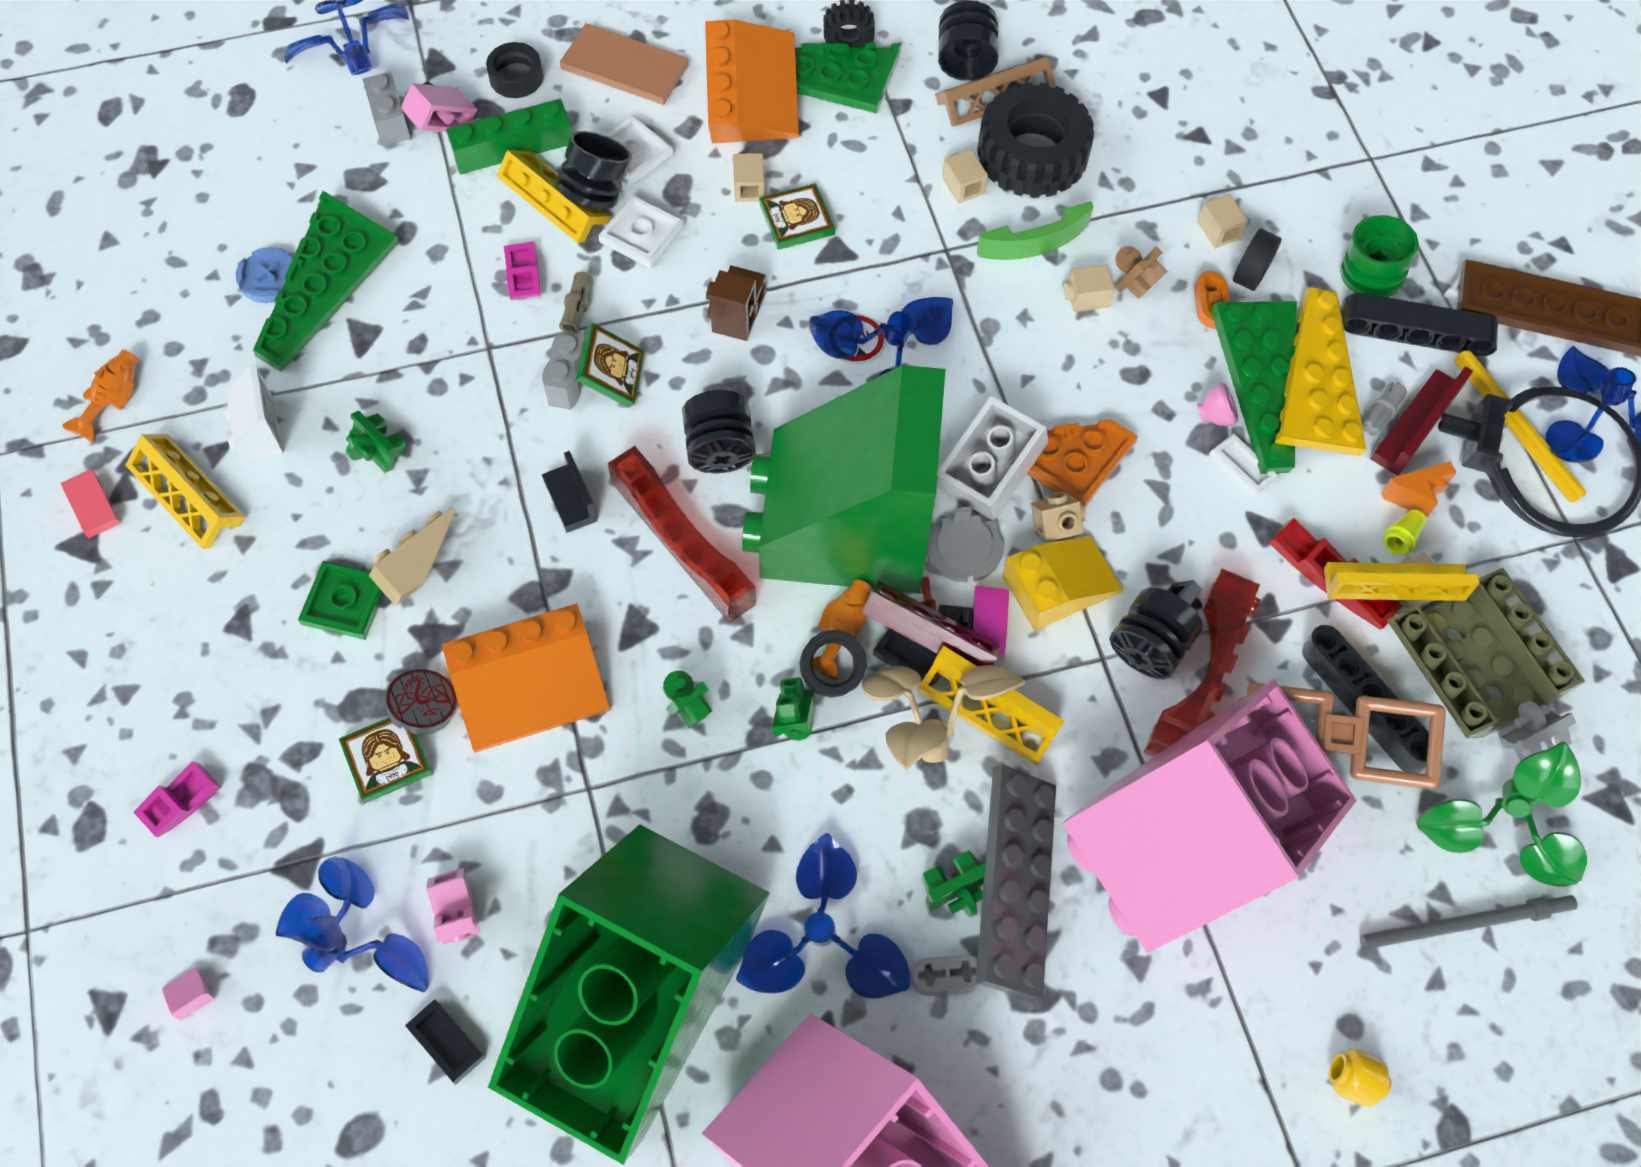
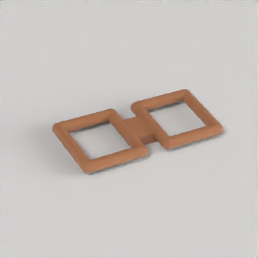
M1251 683L1247 688V695L1265 684ZM1280 686L1289 701L1319 704L1316 741L1328 759L1329 752L1351 755L1350 775L1353 779L1431 790L1437 789L1440 786L1446 710L1442 705L1360 696L1356 701L1355 717L1333 715L1334 695L1329 691ZM1370 711L1430 718L1425 774L1365 767Z

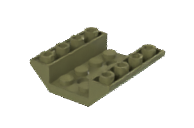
M1504 568L1480 577L1479 585L1466 601H1444L1424 611L1419 606H1416L1387 621L1467 739L1483 738L1515 723L1514 720L1519 717L1518 707L1525 701H1532L1538 706L1542 704L1548 706L1585 682L1584 678ZM1453 629L1459 632L1462 641L1451 640L1446 630ZM1486 686L1496 687L1501 692V699L1492 698L1487 693Z

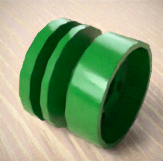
M1376 215L1361 220L1354 228L1340 269L1344 284L1354 293H1366L1383 297L1395 295L1403 287L1417 252L1419 241L1416 232L1406 222L1388 215Z

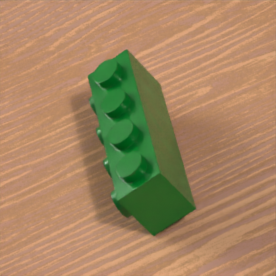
M561 98L446 128L459 174L501 164L507 150L531 151L534 154H539L568 145L572 134L570 120Z

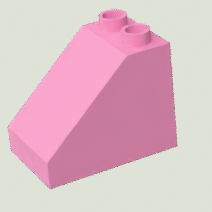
M1273 679L1242 697L1090 799L1064 821L1063 825L1069 833L1067 845L1072 858L1083 870L1088 872L1094 871L1109 894V911L1117 927L1126 935H1135L1146 953H1149L1299 878L1357 800L1281 687Z
M811 1013L701 1133L731 1167H989L918 1077Z

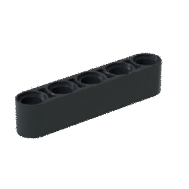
M1353 293L1345 298L1343 328L1347 333L1456 353L1471 351L1474 356L1480 357L1489 356L1497 350L1498 321L1493 316L1366 293Z
M1320 625L1312 631L1303 645L1302 655L1354 717L1356 701L1360 696L1367 695L1400 700L1336 628L1330 625ZM1316 642L1324 644L1327 649L1321 648ZM1339 668L1345 669L1351 676L1345 675ZM1370 711L1368 733L1402 771L1422 772L1426 768L1429 732L1415 716ZM1387 721L1396 725L1398 730L1392 729ZM1411 749L1417 750L1422 758L1414 755Z

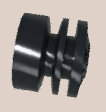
M970 0L953 3L947 7L939 17L938 64L941 70L949 77L963 81L977 80L992 73L998 63V18L995 11L987 4Z
M588 131L574 132L571 134L565 152L567 161L561 165L556 187L567 198L581 205L596 209L613 208L617 205L619 192L622 190L621 180L626 177L632 159L631 152L624 145L608 136Z
M712 390L697 394L685 402L682 407L684 433L686 435L688 464L695 470L703 473L719 474L741 469L751 463L753 455L756 453L753 430L751 429L749 401L742 394L729 390Z
M1148 587L1141 590L1130 606L1128 615L1122 617L1119 625L1111 633L1109 640L1117 656L1128 666L1148 677L1164 680L1173 675L1177 666L1183 660L1185 651L1190 650L1200 635L1203 624L1196 610L1184 599L1170 591Z

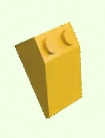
M1091 536L1039 544L1009 556L1006 559L1002 575L1034 631L1123 592V588Z

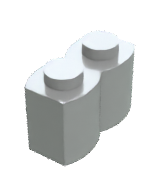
M560 332L552 342V359L546 364L542 375L547 402L551 407L571 410L579 399L580 382L576 381V375L583 346V337L580 335Z

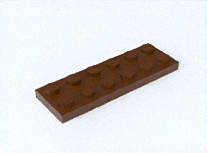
M1465 259L1462 264L1457 310L1493 316L1497 319L1498 324L1641 357V298Z

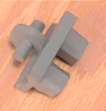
M1525 701L1519 705V717L1514 720L1518 728L1500 737L1503 747L1513 748L1521 761L1533 753L1543 751L1540 743L1544 740L1548 749L1562 741H1565L1568 745L1572 744L1568 727L1575 724L1576 721L1573 713L1560 716L1550 711L1546 704L1538 706L1532 701Z

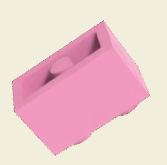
M415 83L411 84L401 107L403 112L420 130L446 132V128L472 122L477 111L474 104L459 88Z

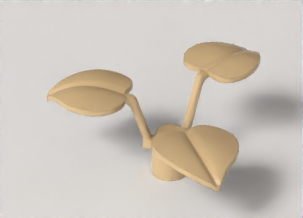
M994 665L978 666L966 671L960 677V682L963 686L957 691L946 727L937 719L923 722L914 694L911 691L921 685V677L913 669L903 666H890L876 670L863 678L862 690L866 696L877 701L894 700L903 694L908 698L916 723L909 721L901 722L892 726L886 732V744L890 753L905 770H908L921 758L930 763L941 762L948 758V737L954 736V724L965 694L973 700L995 698L1024 685L1025 681L1023 678L1008 669Z

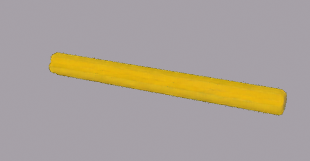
M1463 351L1455 357L1454 363L1461 371L1465 366L1473 370L1468 380L1483 398L1487 394H1492L1510 400L1471 351ZM1518 409L1515 412L1508 411L1504 415V424L1568 502H1577L1583 498L1586 490Z

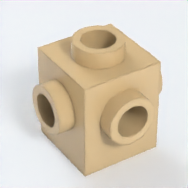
M1054 492L1047 495V499L1031 503L1035 534L1046 543L1073 539L1074 535L1084 533L1083 521L1086 520L1084 506L1068 493Z

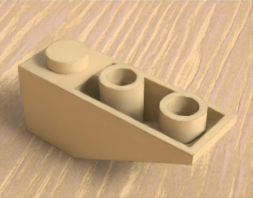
M453 507L443 514L441 511H437L425 521L426 527L418 533L414 529L399 540L400 546L392 552L389 549H385L372 560L374 565L369 577L395 606L399 605L423 586L456 510Z

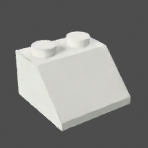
M251 365L227 389L228 404L223 405L225 419L228 424H231L232 431L227 432L229 446L232 451L237 450L243 462L283 453L274 399L257 365Z

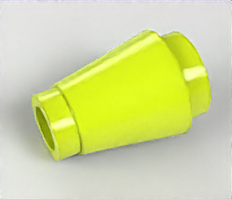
M1410 510L1401 519L1387 528L1383 540L1386 549L1395 555H1405L1412 552L1426 523V516L1421 511Z

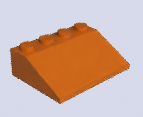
M735 19L705 21L708 127L712 144L799 138L794 32Z
M578 603L441 644L474 753L611 711Z

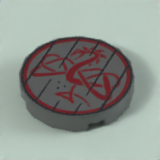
M413 669L399 674L389 684L385 695L386 714L391 722L401 729L403 727L409 730V733L416 735L433 734L445 728L454 716L457 707V697L449 679L436 671L427 669Z

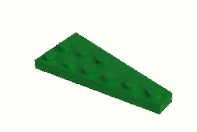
M801 43V48H795L797 94L877 114L901 53L902 43H891V48H876V43H865V48H849L846 43Z
M322 190L319 197L320 203L316 212H313L309 220L310 226L306 235L301 238L287 270L283 288L281 291H278L274 300L275 306L270 317L266 318L253 348L257 358L280 372L284 370L399 243L397 235Z
M1297 301L1215 302L1210 308L1250 442L1259 462L1257 464L1260 474H1267L1269 471L1289 473L1295 468V446L1277 444L1275 439L1281 427L1279 418L1286 401L1284 391L1290 369V360L1296 348L1293 344L1297 335Z

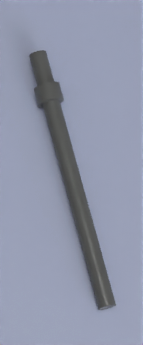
M1573 895L1548 900L1545 897L1528 899L1526 904L1360 935V943L1362 948L1366 950L1529 918L1532 921L1549 919L1551 914L1576 910L1577 901Z

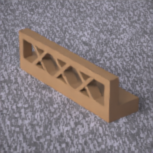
M1044 57L936 93L935 97L938 105L945 104L951 127L984 115L986 107L980 104L979 100L986 90L995 95L1002 91L1005 93L1009 82L1014 81L1020 86L1024 83H1031L1034 75L1043 71L1045 83L1048 84V87L1056 88L1049 59ZM1002 85L1001 88H1000V90H997L996 88H994V87H997V86ZM976 94L974 100H973L972 98L968 97V96H971V95ZM963 99L970 103L971 106L966 116L958 118L953 101ZM976 107L981 110L974 113Z

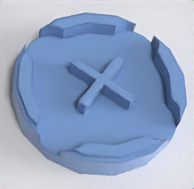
M267 247L257 249L251 252L252 256L248 257L247 260L244 257L239 262L236 270V282L244 296L250 300L259 303L275 302L278 291H281L286 281L285 275L293 257L281 248Z

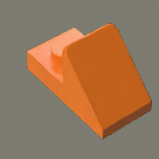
M1450 461L1391 477L1381 495L1383 499L1409 511H1421L1426 517H1429L1438 504L1435 495L1448 488V484L1456 474V470Z

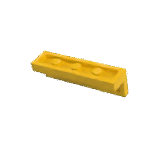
M507 150L496 177L575 242L585 243L593 225L608 224L612 216L603 209L581 205L563 195L556 187L559 173L533 152Z
M141 434L125 466L202 549L211 548L221 528L240 527L245 515L168 434ZM144 455L148 457L149 472L140 465ZM160 474H164L167 477L169 492H165L162 489ZM180 495L187 499L188 513L181 509ZM199 516H203L210 523L205 533L201 531Z
M1327 562L1324 567L1327 599L1466 601L1479 585L1478 574H1467L1465 564Z
M943 646L917 691L951 712L954 701L949 698L954 697L955 700L958 691L957 685L959 687L963 686L960 682L961 675L977 666ZM938 672L948 679L952 691L940 693L930 687L929 684L933 676ZM1016 690L995 698L979 700L982 710L970 712L963 707L961 702L957 714L958 717L1035 765L1039 763L1064 723V720ZM997 713L1009 717L1012 729L1000 731L995 728L990 715ZM1033 732L1044 739L1036 753L1023 745L1020 733Z

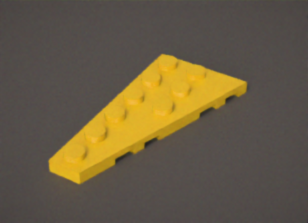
M1309 287L1302 297L1298 318L1300 327L1294 339L1293 345L1296 348L1290 360V369L1284 391L1286 401L1284 409L1280 413L1279 421H1281L1280 431L1276 434L1275 443L1360 456L1367 448L1337 292Z

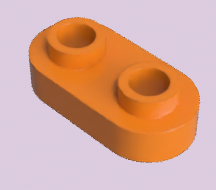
M1206 271L1199 276L1194 285L1197 316L1203 325L1216 329L1210 308L1215 302H1230L1228 284L1219 273Z

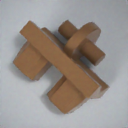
M1131 246L1121 248L1115 256V262L1117 267L1127 274L1114 287L1120 293L1128 287L1138 299L1142 297L1168 272L1156 260L1163 252L1156 246L1142 260V255L1136 248Z

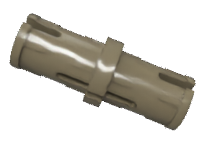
M585 272L574 274L570 293L564 299L565 310L559 327L568 334L579 332L583 312H586L589 306L588 295L593 284V278Z

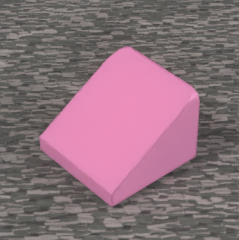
M197 967L161 988L171 1015L179 1021L215 999Z

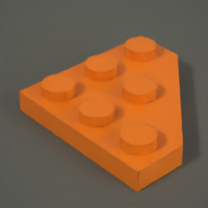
M1112 419L1100 420L1094 425L1080 426L1079 423L1053 426V429L1047 430L1048 444L1027 475L1054 492L1068 493L1081 502L1085 509L1135 445L1138 435Z

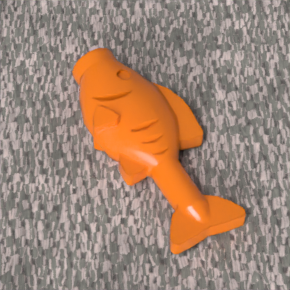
M121 350L117 356L110 359L99 370L94 372L95 377L91 382V387L83 394L85 400L91 401L80 418H73L63 423L62 427L64 430L79 434L90 442L95 441V429L92 424L102 409L113 405L118 410H122L133 395L135 366L139 361L134 354Z
M853 580L852 585L825 608L818 624L819 629L823 631L839 630L847 632L856 638V633L860 631L862 626L866 625L867 616L862 614L861 611L869 598L872 587L862 580ZM835 643L827 644L822 656L813 658L814 672L822 673L829 678L837 680L839 675L834 661L842 645Z

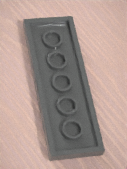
M1001 764L993 767L976 983L1035 1001L1043 999L1056 785Z

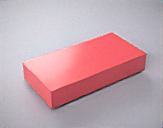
M93 469L60 483L88 539L120 524Z

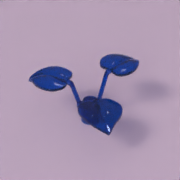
M324 0L315 6L316 13L327 14L337 10L348 39V43L343 45L344 51L340 49L331 35H315L289 44L285 50V62L287 64L295 55L306 49L328 43L337 52L341 62L346 61L351 76L366 73L373 69L368 56L371 52L368 47L367 25L390 19L409 20L407 9L401 4H390L373 10L367 16L359 19V24L362 27L363 45H361L359 40L354 41L342 8L356 5L363 0Z
M928 297L912 301L902 311L892 313L887 324L880 323L876 330L861 338L864 331L862 322L855 314L848 311L836 310L822 315L811 316L809 326L812 337L819 348L827 355L837 359L853 357L857 352V344L863 345L880 333H884L885 340L890 345L897 347L895 368L901 366L904 344L907 342L909 335L914 333L916 340L926 345H936L947 338L952 326L954 302L952 298ZM885 369L884 371H882V372L879 374V376H881V375H883V374H885V373H887V372H889V371H891V370H893V369Z
M1575 346L1570 347L1562 357L1557 369L1559 384L1563 388L1581 391L1586 394L1590 391L1594 395L1600 393L1602 402L1585 428L1570 420H1561L1550 425L1546 432L1545 440L1549 445L1551 453L1571 463H1585L1595 459L1601 453L1604 442L1601 437L1590 431L1607 404L1617 406L1627 399L1629 426L1636 429L1634 433L1641 444V412L1635 417L1634 398L1637 391L1632 390L1636 382V375L1624 367H1615L1609 370L1602 363L1580 352Z
M829 833L823 834L808 847L797 867L796 884L801 895L810 900L821 898L820 907L817 912L811 914L805 921L804 931L806 935L793 948L791 938L784 932L767 930L759 933L750 941L744 953L736 980L744 987L760 993L775 994L786 992L794 988L805 974V964L797 954L810 942L820 947L834 942L847 953L854 956L846 965L845 975L849 986L858 995L877 999L907 991L911 985L909 966L900 948L891 939L880 934H867L862 937L856 950L836 935V925L831 916L825 913L828 897L834 900L846 897L853 890L857 881V870L854 861Z
M338 856L327 858L319 867L318 879L323 889L331 897L343 900L342 908L336 917L331 916L328 904L320 897L310 893L297 894L284 907L278 920L275 936L293 939L307 945L302 952L303 962L309 969L317 973L326 971L336 960L344 963L350 957L370 949H377L373 954V959L382 972L409 988L425 993L429 987L427 963L421 949L409 938L400 934L390 933L383 939V942L373 940L351 950H345L347 938L342 932L339 923L348 912L351 904L365 909L372 903L374 887L367 873L354 862Z

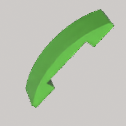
M1089 201L1063 209L1061 221L1012 234L1008 225L980 233L977 254L979 257L987 259L1014 260L1034 257L1053 251L1069 243L1089 225L1094 205Z

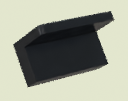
M570 450L563 453L565 466L541 474L566 533L597 522L594 503Z

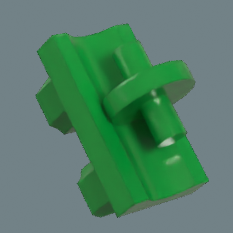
M359 410L352 413L350 418L354 424L349 435L346 437V441L349 443L346 448V454L352 460L364 458L366 461H370L372 459L384 473L392 470L394 459L405 453V439L399 433L385 437L383 434L387 431V424L379 413L365 417Z
M673 671L665 677L663 682L664 694L668 699L672 700L666 710L671 717L679 713L688 728H691L712 712V709L703 697L709 689L703 681L694 688V682L688 673Z
M801 677L783 679L780 683L781 693L776 701V711L772 725L774 736H780L784 733V735L792 740H804L810 736L813 728L811 719L815 703L814 690H805Z
M968 850L952 859V865L958 874L957 877L948 881L940 866H936L923 873L922 881L927 892L925 902L930 911L957 898V900L948 904L952 914L962 909L968 917L978 914L975 903L982 900L983 891L981 888L971 893L970 891L984 884L985 863L980 865L979 861Z

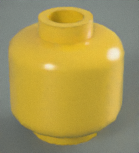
M1351 1048L1337 1054L1330 1064L1329 1080L1332 1082L1334 1091L1338 1096L1349 1101L1371 1107L1381 1099L1386 1098L1391 1090L1392 1082L1389 1077L1388 1067L1382 1059Z

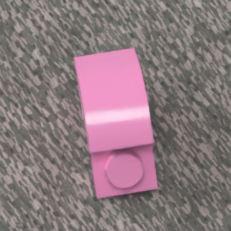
M464 867L428 878L426 890L435 916L433 929L437 942L442 941L444 945L479 934V920Z

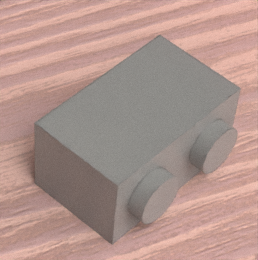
M392 72L362 78L381 145L410 140Z

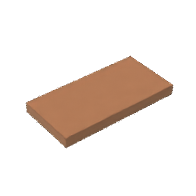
M585 23L560 60V67L562 70L664 105L687 69L688 58Z

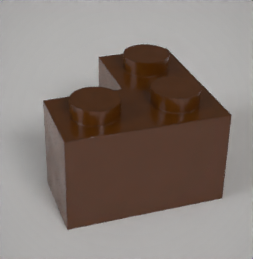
M730 265L728 272L719 270L715 282L710 281L706 291V300H710L707 318L711 319L712 332L743 341L748 340L766 295V274Z

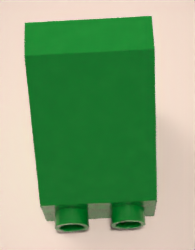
M901 365L774 429L771 455L754 453L751 467L750 493L765 494L763 513L746 511L743 526L742 551L759 553L760 578L850 587L853 580L859 579L868 583L872 589H874L879 580L900 592L920 594L936 497L946 369Z
M639 824L558 894L487 1088L624 1165L644 1139L745 955L770 892Z

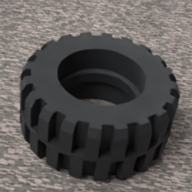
M1032 82L1024 83L1022 87L1015 85L1006 89V93L1002 91L996 95L993 101L988 103L984 115H982L977 146L979 162L984 170L987 171V176L993 183L997 181L998 186L1005 191L1009 189L1014 191V195L1022 197V194L1030 195V198H1039L1040 195L1050 197L1056 195L1058 190L1062 193L1071 188V185L1077 183L1086 170L1094 139L1093 119L1090 114L1088 115L1089 111L1083 103L1079 104V99L1072 93L1068 95L1063 88L1058 86L1056 88L1048 87L1047 83H1040V85H1032ZM1029 133L1039 134L1052 140L1055 145L1033 147L1020 142L1015 136Z

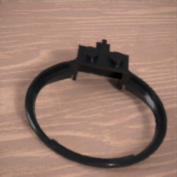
M1555 386L1532 387L1515 395L1511 400L1487 394L1473 408L1470 420L1443 413L1441 421L1438 423L1437 429H1439V432L1466 439L1461 466L1486 473L1503 503L1520 519L1544 532L1572 538L1599 535L1622 524L1635 511L1641 501V444L1624 418L1609 405L1589 394ZM1566 396L1588 402L1608 414L1628 437L1626 441L1634 459V484L1625 504L1610 517L1587 524H1571L1556 521L1534 509L1518 490L1508 468L1501 469L1500 466L1503 454L1499 452L1505 422L1504 415L1508 411L1515 412L1526 403L1542 397Z

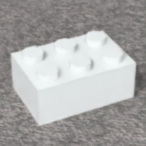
M990 396L939 468L937 474L939 488L994 521L1048 444L1047 427Z

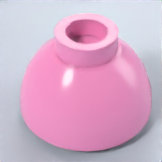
M1222 382L1216 384L1207 392L1203 403L1197 404L1198 412L1203 422L1210 421L1219 426L1236 425L1238 421V413L1231 392L1227 385Z

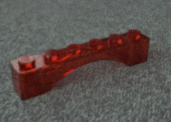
M636 446L608 462L610 479L613 486L728 623H731L756 605L755 585L735 562L715 549L694 527L672 498L654 467Z
M1223 568L1221 569L1202 610L1208 624L1211 642L1210 660L1205 678L1192 694L1178 704L1161 712L1145 746L1144 754L1151 757L1156 756L1215 716V713L1210 711L1213 701L1219 703L1224 694L1227 684L1222 682L1225 672L1230 674L1236 664L1238 655L1233 653L1236 644H1243L1250 627L1244 624L1247 616L1253 618L1258 609L1261 599L1256 597L1260 584Z

